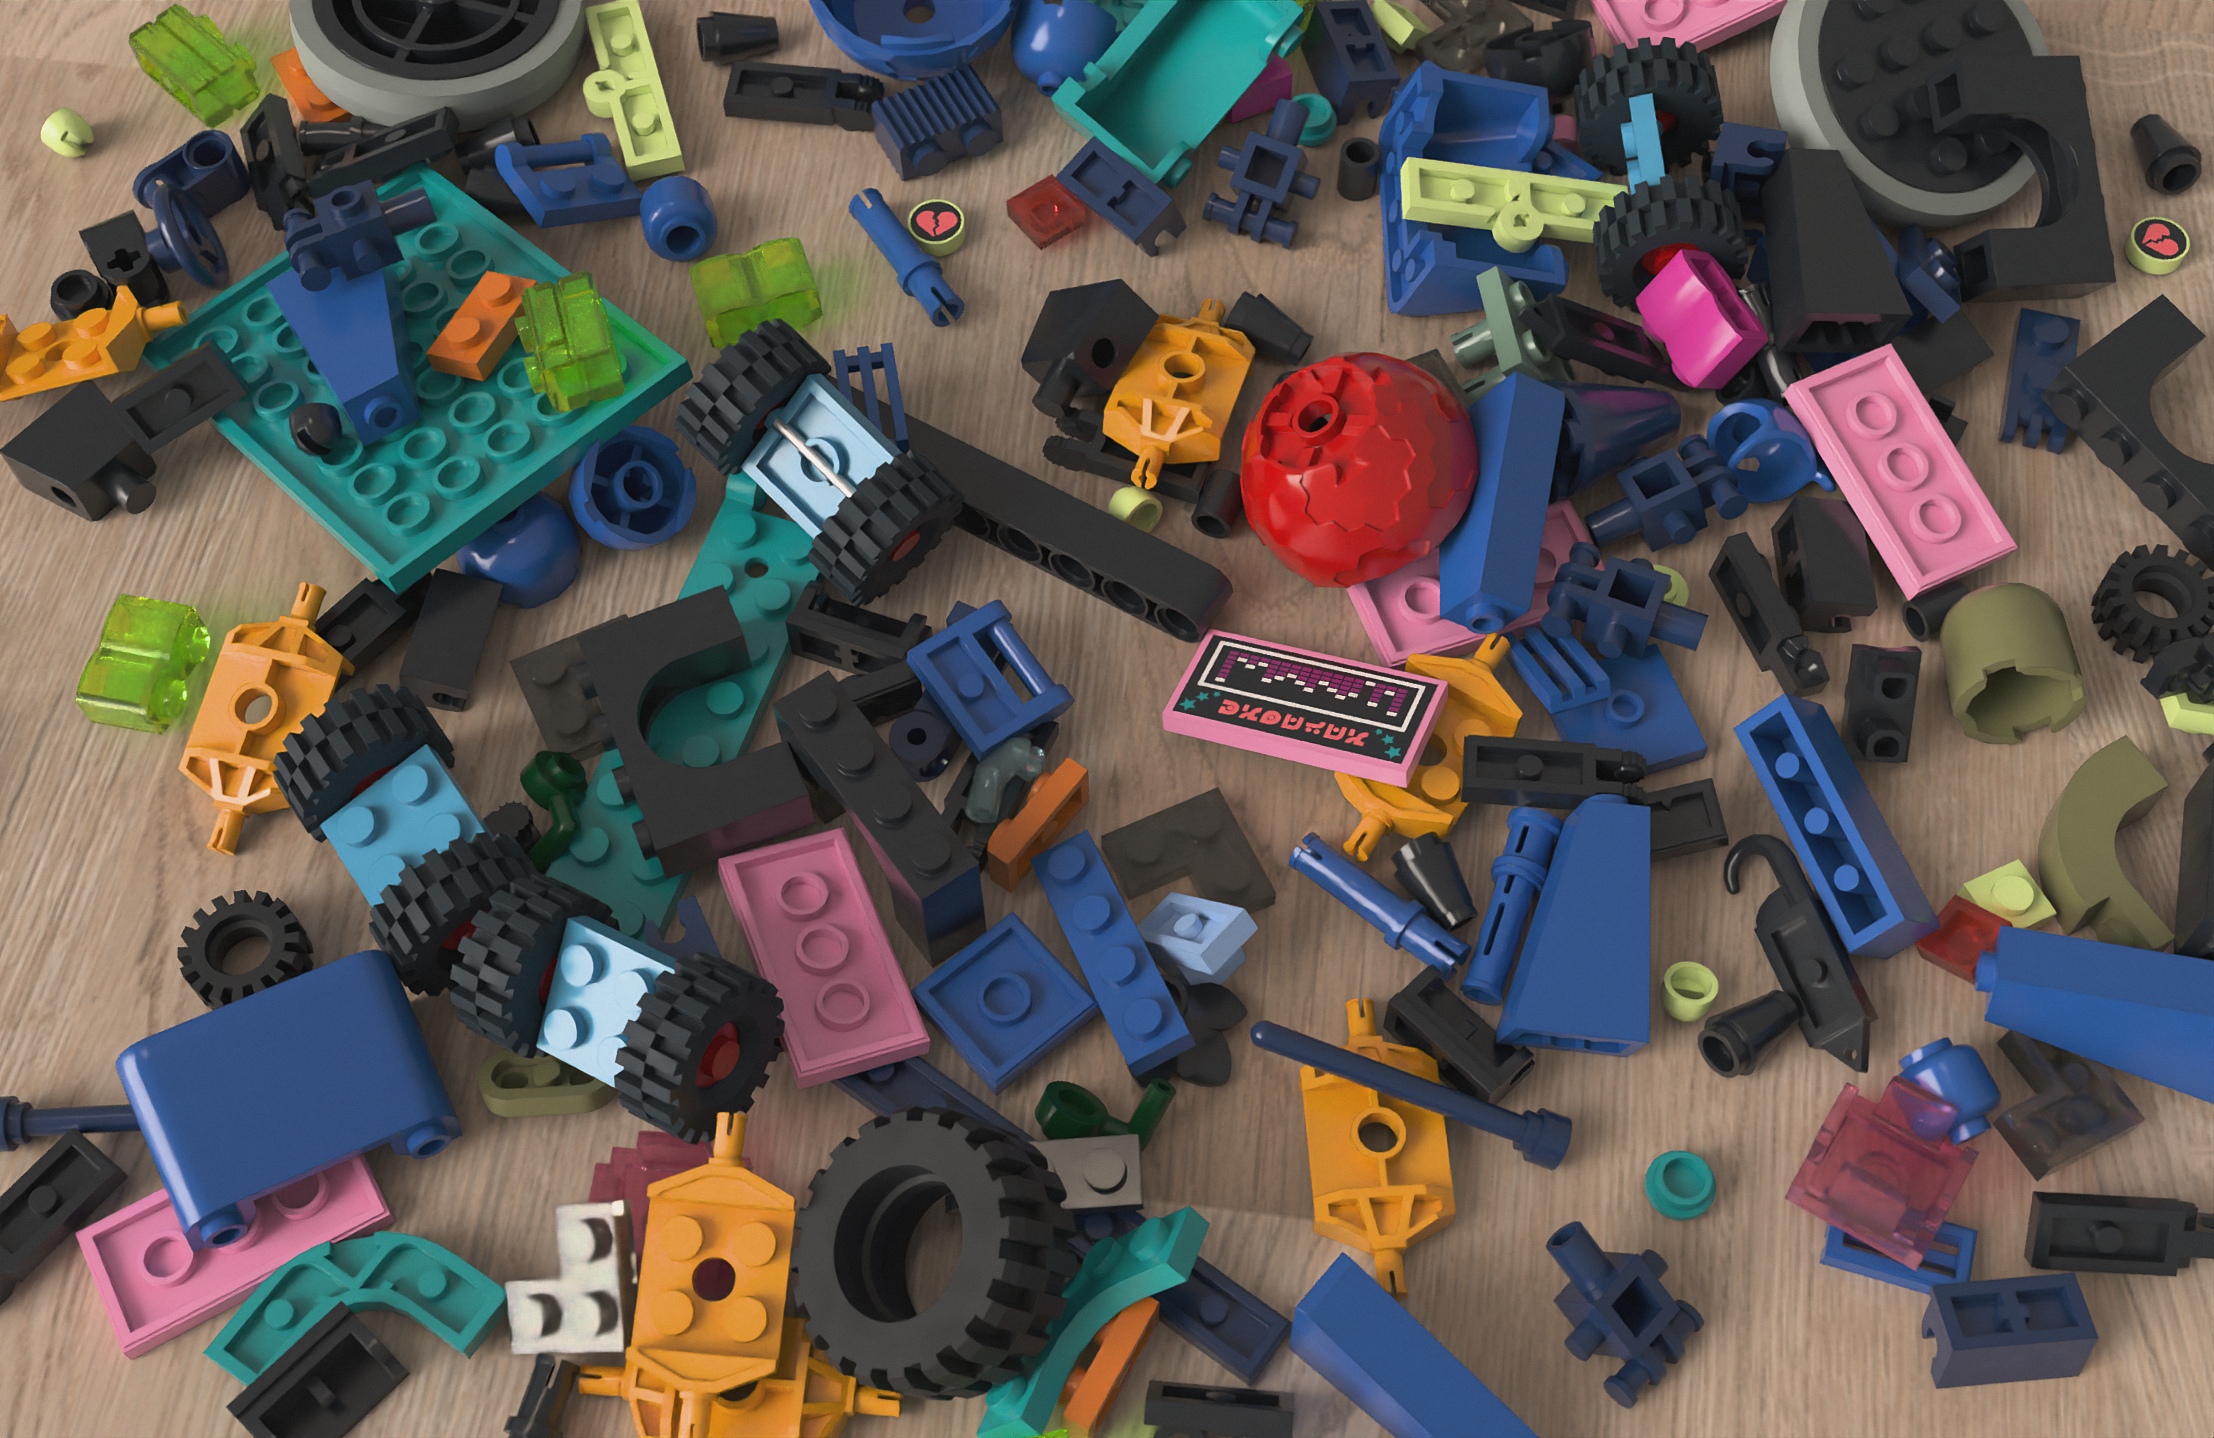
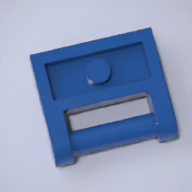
M602 132L584 134L577 141L523 147L519 142L501 143L495 150V162L500 175L540 229L640 215V201L643 195L612 156L610 142ZM578 163L586 165L565 169H550L541 172H533L531 170Z
M994 600L912 648L908 651L906 661L979 762L1043 722L1047 723L1058 718L1075 701L1064 684L1056 685L1018 635L1010 624L1012 614L1001 600ZM980 638H990L1033 696L1032 700L1023 704L977 640Z

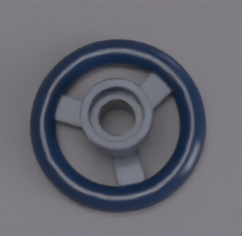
M161 184L153 194V209L159 227L145 234V241L150 254L157 265L167 274L184 269L194 281L204 288L213 291L223 289L230 277L229 263L224 247L213 225L201 207L186 191L174 184ZM202 255L210 261L212 272L200 262L199 256Z

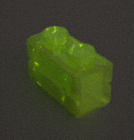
M175 3L157 15L156 22L148 21L129 34L128 42L141 70L207 127L214 129L231 117L235 108L240 111L259 97L260 88L253 74L257 70V65L253 57L239 42H235L232 45L226 43L219 28L205 14L196 18L182 5Z
M584 270L559 278L558 284L555 285L549 281L523 289L521 297L525 316L515 318V323L526 353L534 352V356L524 358V365L535 394L546 392L554 411L557 410L559 413L587 406L588 400L591 399L595 402H600L622 395L626 386L607 310L592 273L590 274Z

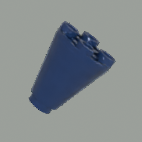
M1541 380L1540 382L1565 392V407L1548 503L1552 504L1574 498L1627 467L1635 459L1644 457L1666 444L1669 438L1676 436L1681 427V411L1674 396L1667 391H1658L1655 388Z

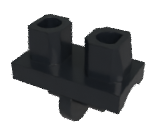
M1852 644L1848 681L1845 685V705L1840 737L1852 760L1890 763L1907 762L1922 652L1917 646L1883 648L1865 644Z

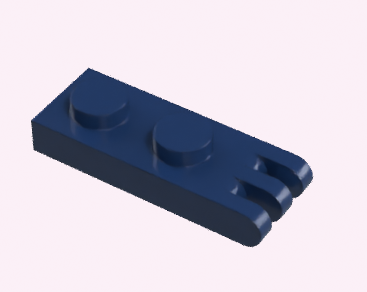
M1915 222L1905 227L1898 235L1900 282L1943 324L1961 308L1959 293L1961 279L1956 271V266L1959 262L1951 250L1939 239H1933L1932 237L1926 239L1923 228Z
M2021 307L2014 322L1998 441L2011 444L2016 435L2017 426L2024 427L2022 446L2035 449L2038 445L2041 431L2048 432L2046 451L2060 454L2065 442L2067 424L2061 422L2055 416L2052 408L2040 396L2063 368L2076 359L2080 328L2079 319Z

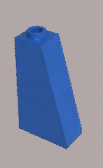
M392 265L349 281L346 280L340 266L330 269L332 275L330 285L326 289L316 292L309 291L302 286L299 273L294 269L265 283L291 331L365 446L421 418L400 283Z
M1518 371L1512 373L1466 409L1473 418L1471 419V424L1479 450L1478 469H1480L1466 511L1451 533L1439 545L1440 617L1467 627L1469 631L1477 634L1487 635L1496 633L1528 612L1531 608L1565 407V392Z
M1599 794L1585 799L1565 819L1496 1029V1044L1628 1058L1650 1043L1651 807L1628 804L1627 798L1620 795Z
M2004 925L2000 926L1993 952L1980 951L1975 973L1974 990L1986 993L1984 1021L2214 1104V961Z
M1344 1252L1337 1257L1297 1304L1288 1348L1395 1438H1540Z

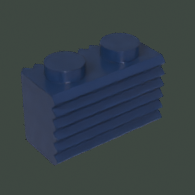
M968 64L962 70L956 68L952 74L946 72L942 78L936 76L932 82L926 80L922 86L916 84L912 90L906 88L902 94L896 92L892 98L885 96L882 102L875 100L871 105L875 137L882 150L885 151L887 159H890L892 166L895 167L896 173L900 175L901 181L918 175L932 176L941 171L945 164L968 155L982 156L992 150L996 144L1003 142L1002 111L974 68Z

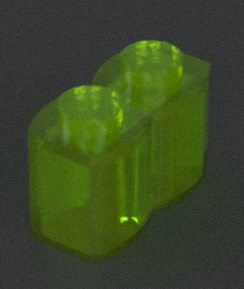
M781 238L768 241L750 249L745 254L733 253L711 257L688 269L711 346L714 348H724L729 343L734 346L739 342V337L748 329L755 332L759 323L767 320L772 323L774 319H782L797 331L823 316L818 290L800 238Z
M121 594L118 597L104 623L99 647L88 660L76 692L75 702L91 722L157 735L165 733L172 719L178 718L185 708L187 701L185 680L190 676L196 664L203 662L209 649V632L195 608L190 605L128 594Z

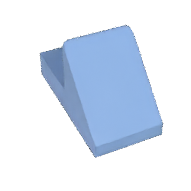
M1172 891L1137 926L1155 963L1172 977L1182 981L1186 986L1206 982L1222 986L1245 962L1246 956L1242 950V945L1259 929L1244 908Z

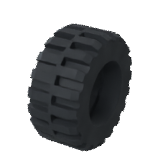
M919 1106L898 1108L890 1114V1118L879 1115L858 1128L860 1138L846 1137L829 1154L834 1160L827 1170L820 1168L816 1172L808 1186V1189L813 1191L807 1209L799 1208L794 1228L801 1230L799 1246L791 1248V1271L799 1274L800 1282L799 1286L793 1288L799 1314L808 1315L811 1318L804 1325L816 1349L827 1351L826 1357L829 1364L843 1375L856 1377L859 1384L876 1389L944 1401H951L954 1397L970 1399L987 1394L993 1387L992 1382L1005 1385L1022 1372L1024 1365L1021 1358L1024 1355L1038 1356L1051 1337L1045 1332L1051 1319L1061 1320L1067 1305L1068 1298L1062 1297L1066 1277L1074 1278L1077 1256L1068 1253V1239L1076 1237L1073 1212L1061 1208L1060 1205L1061 1202L1067 1199V1191L1059 1175L1047 1170L1049 1168L1047 1158L1034 1145L1021 1141L1018 1134L951 1109L933 1106L928 1110ZM952 1192L959 1206L963 1228L959 1262L953 1278L943 1294L927 1310L917 1315L909 1299L905 1281V1262L908 1246L917 1224L927 1210L940 1198Z

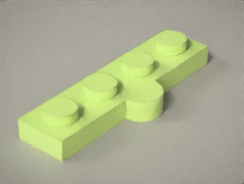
M618 0L586 7V20L600 71L592 73L586 78L583 84L586 104L590 112L598 117H613L629 178L634 182L685 170L681 149L638 0Z
M1407 157L1400 170L1403 219L1492 230L1493 237L1498 245L1513 253H1523L1531 249L1538 237L1594 243L1593 226L1594 221H1600V210L1604 205L1615 208L1613 197L1622 191L1628 194V188L1625 185Z

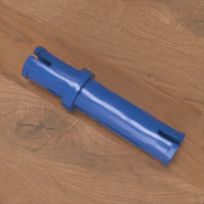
M867 188L862 190L872 204L870 208L856 194L850 201L849 213L860 223L897 272V281L905 294L916 297L929 315L932 323L937 327L950 325L949 320L941 311L943 309L942 306L947 309L955 321L959 319L965 308L964 302L942 277L943 271L936 258L922 251L877 189Z
M1311 832L1302 839V842L1308 847L1306 850H1303V848L1297 845L1289 859L1290 867L1300 871L1385 934V943L1393 949L1398 950L1403 947L1426 965L1434 964L1443 972L1441 978L1445 981H1449L1456 975L1457 970L1453 966L1455 963L1461 967L1464 965L1472 949L1469 944L1463 943L1427 917L1425 906L1415 899L1409 903L1321 840L1320 836L1316 833Z

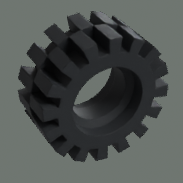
M2146 544L2136 546L2132 554L2126 550L2119 555L2115 563H2112L2092 598L2091 606H2096L2091 614L2093 624L2104 623L2098 632L2099 636L2103 641L2114 636L2118 641L2112 650L2122 656L2128 647L2135 651L2132 661L2141 664L2145 662L2149 654L2153 655L2154 658L2156 654L2162 653L2163 647L2173 642L2208 634L2214 625V576L2207 579L2202 578L2208 567L2200 560L2192 567L2185 563L2190 555L2186 551L2179 549L2175 557L2168 556L2169 545L2157 544L2151 555ZM2134 592H2150L2163 597L2174 607L2178 617L2163 618L2149 613L2137 602Z
M246 890L234 891L235 903L230 905L222 895L211 900L216 911L208 915L200 908L192 916L200 927L195 930L185 926L180 936L188 946L178 947L177 958L184 966L180 968V971L207 1007L210 1006L212 1010L300 976V973H307L313 970L314 963L308 954L314 953L306 931L286 903L278 897L273 901L266 892L257 890L254 900H252ZM254 936H262L269 940L270 952L268 956L252 971L240 975H231L223 970L224 957L238 942Z

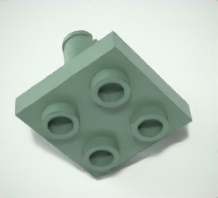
M1497 265L1477 275L1476 279L1486 318L1460 333L1457 332L1451 335L1450 340L1454 345L1452 347L1454 354L1464 368L1469 369L1474 364L1495 353L1499 365L1462 384L1463 391L1467 393L1464 396L1468 406H1471L1515 371L1538 381L1578 382L1570 361L1563 360L1550 352L1545 339L1516 318V314L1524 305L1537 303L1527 285L1521 280L1514 282Z

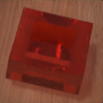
M1053 174L1006 201L1007 216L1040 250L1045 249L1086 224V208L1057 182Z
M1954 895L1937 916L1942 927L1917 941L1915 945L1921 958L1974 985L1980 951L1993 952L2000 926L2013 927L2010 921Z

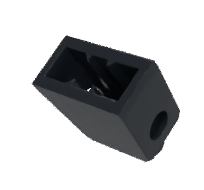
M1121 278L1050 291L1021 357L1022 368L1040 384L1032 399L1033 405L1047 416L1063 418L1074 398L1108 393L1113 389L1155 325L1159 315Z
M90 379L78 384L0 449V454L23 487L90 522L101 520L118 504L131 514H139L148 509L156 497V488L148 481L155 474L156 463L151 455L148 456L110 410L109 405L111 402Z

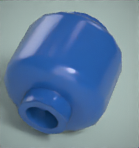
M668 176L654 182L645 191L640 201V219L644 238L653 252L663 259L673 262H684L701 257L712 247L717 237V218L713 201L705 187L688 177Z
M1945 1037L1921 1047L1899 1061L1903 1071L1895 1079L1894 1090L1921 1137L1937 1139L1948 1135L1955 1147L1992 1129L1986 1116L1997 1109L2001 1103L2002 1096L1986 1065L1973 1046L1968 1044L1953 1045L1950 1038Z

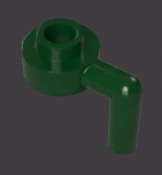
M539 751L520 773V781L525 792L536 804L550 813L553 823L527 853L539 874L542 875L549 869L551 862L556 860L569 847L581 831L576 807L586 797L585 791L588 787L585 779L586 773L577 759L562 751Z
M1153 1078L1127 1123L1109 1115L1104 1103L1089 1090L1071 1082L1054 1081L1047 1085L1034 1110L1036 1120L1041 1125L1043 1134L1049 1140L1139 1134L1142 1153L1172 1102L1176 1089L1163 1079Z

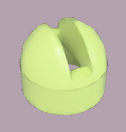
M69 107L55 111L46 120L41 131L43 143L64 157L74 158L85 155L87 151L82 146L87 142L93 143L94 141L92 127L85 118Z
M1124 487L1117 490L1110 499L1108 514L1149 533L1160 520L1162 504L1148 490L1142 487Z
M1690 961L1675 963L1667 969L1661 985L1660 996L1663 1008L1673 1018L1680 1021H1697L1704 1017L1713 1007L1719 985L1717 978L1707 967Z

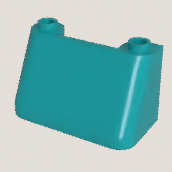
M1149 0L1098 62L1094 65L1090 61L1085 66L1083 72L1087 80L1085 82L1082 80L1075 82L1069 76L1051 97L1058 116L1089 141L1094 136L1161 190L1167 186L1173 191L1192 170L1194 164L1189 159L1278 55L1284 60L1299 45L1305 35V32L1299 28L1304 19V9L1294 0Z

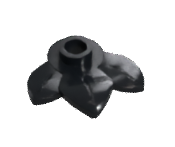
M1161 974L1196 1046L1137 1077L1134 1076L1126 1062L1133 1080L1144 1091H1146L1153 1078H1160L1169 1082L1175 1073L1182 1080L1198 1086L1214 1087L1227 1084L1231 1073V1054L1223 1032L1239 1024L1247 1016V1009L1234 993L1220 984L1206 982L1186 986L1175 977Z

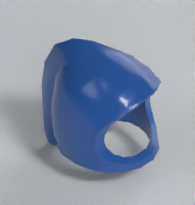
M1764 398L1735 401L1726 405L1709 421L1706 436L1709 450H1716L1721 453L1727 462V467L1731 468L1738 478L1737 490L1744 493L1749 503H1774L1787 499L1811 481L1818 482L1826 492L1836 491L1835 480L1811 441L1806 429L1799 419L1780 403ZM1756 458L1760 463L1757 471L1739 469L1737 465L1742 459Z

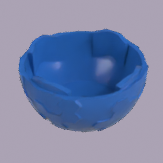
M809 0L812 10L827 36L851 60L870 71L899 81L908 82L931 81L936 76L942 78L946 72L952 74L956 68L962 70L966 64L973 66L972 63L992 47H995L1005 35L1020 3V0ZM915 7H926L934 13L932 19L922 24L912 23L905 17Z

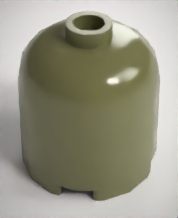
M2003 582L1974 590L1964 595L1951 607L1941 626L1940 640L1953 716L1962 723L1964 734L1967 737L1987 744L2014 745L2023 742L2021 732L2036 730L2049 724L2051 733H2056L2080 716L2087 703L2083 675L2064 615L2059 605L2047 593L2024 583Z

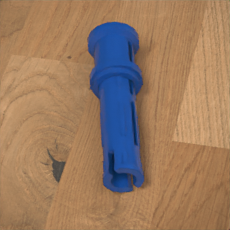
M1518 807L1509 812L1506 824L1510 832L1502 856L1494 859L1490 869L1492 881L1496 886L1479 932L1478 941L1465 980L1460 987V991H1463L1462 994L1465 997L1480 1004L1496 1006L1500 1005L1503 1001L1504 989L1521 942V936L1533 899L1541 895L1548 874L1546 869L1554 845L1558 843L1564 825L1561 820L1552 814L1535 808Z

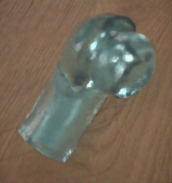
M1011 738L982 760L976 767L965 811L966 815L980 823L995 822L998 818L1005 785L1016 775L1026 781L1039 776L1045 765L1044 751L1037 746H1031L1028 738Z

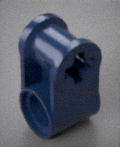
M212 129L193 135L184 145L158 162L145 167L134 180L132 191L134 198L143 207L153 209V194L158 187L156 181L160 180L164 184H174L186 191L201 207L208 219H210L230 204L241 200L247 195L252 182L250 174L229 135L223 131Z

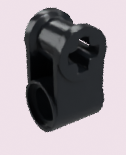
M133 209L78 231L102 279L107 281L115 299L117 287L127 285L140 307L149 309L168 304L170 299L169 288L157 263L149 252L145 241L146 233Z

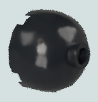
M1588 20L1551 22L1552 29L1535 32L1534 26H1528L1502 34L1486 42L1485 49L1482 48L1488 77L1547 88L1549 112L1553 115L1562 113L1567 109L1566 101L1574 98V86L1580 85L1579 75L1583 69L1594 70L1593 59L1596 58V44L1592 25Z

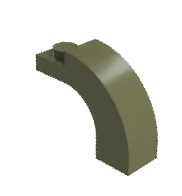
M2127 735L2105 746L2086 760L2073 775L2051 808L2041 830L2038 844L2039 878L2044 895L2057 912L2055 918L2067 936L2089 924L2095 931L2099 942L2164 952L2174 940L2175 935L2124 875L2116 856L2115 836L2118 831L2148 815L2168 788L2169 783Z

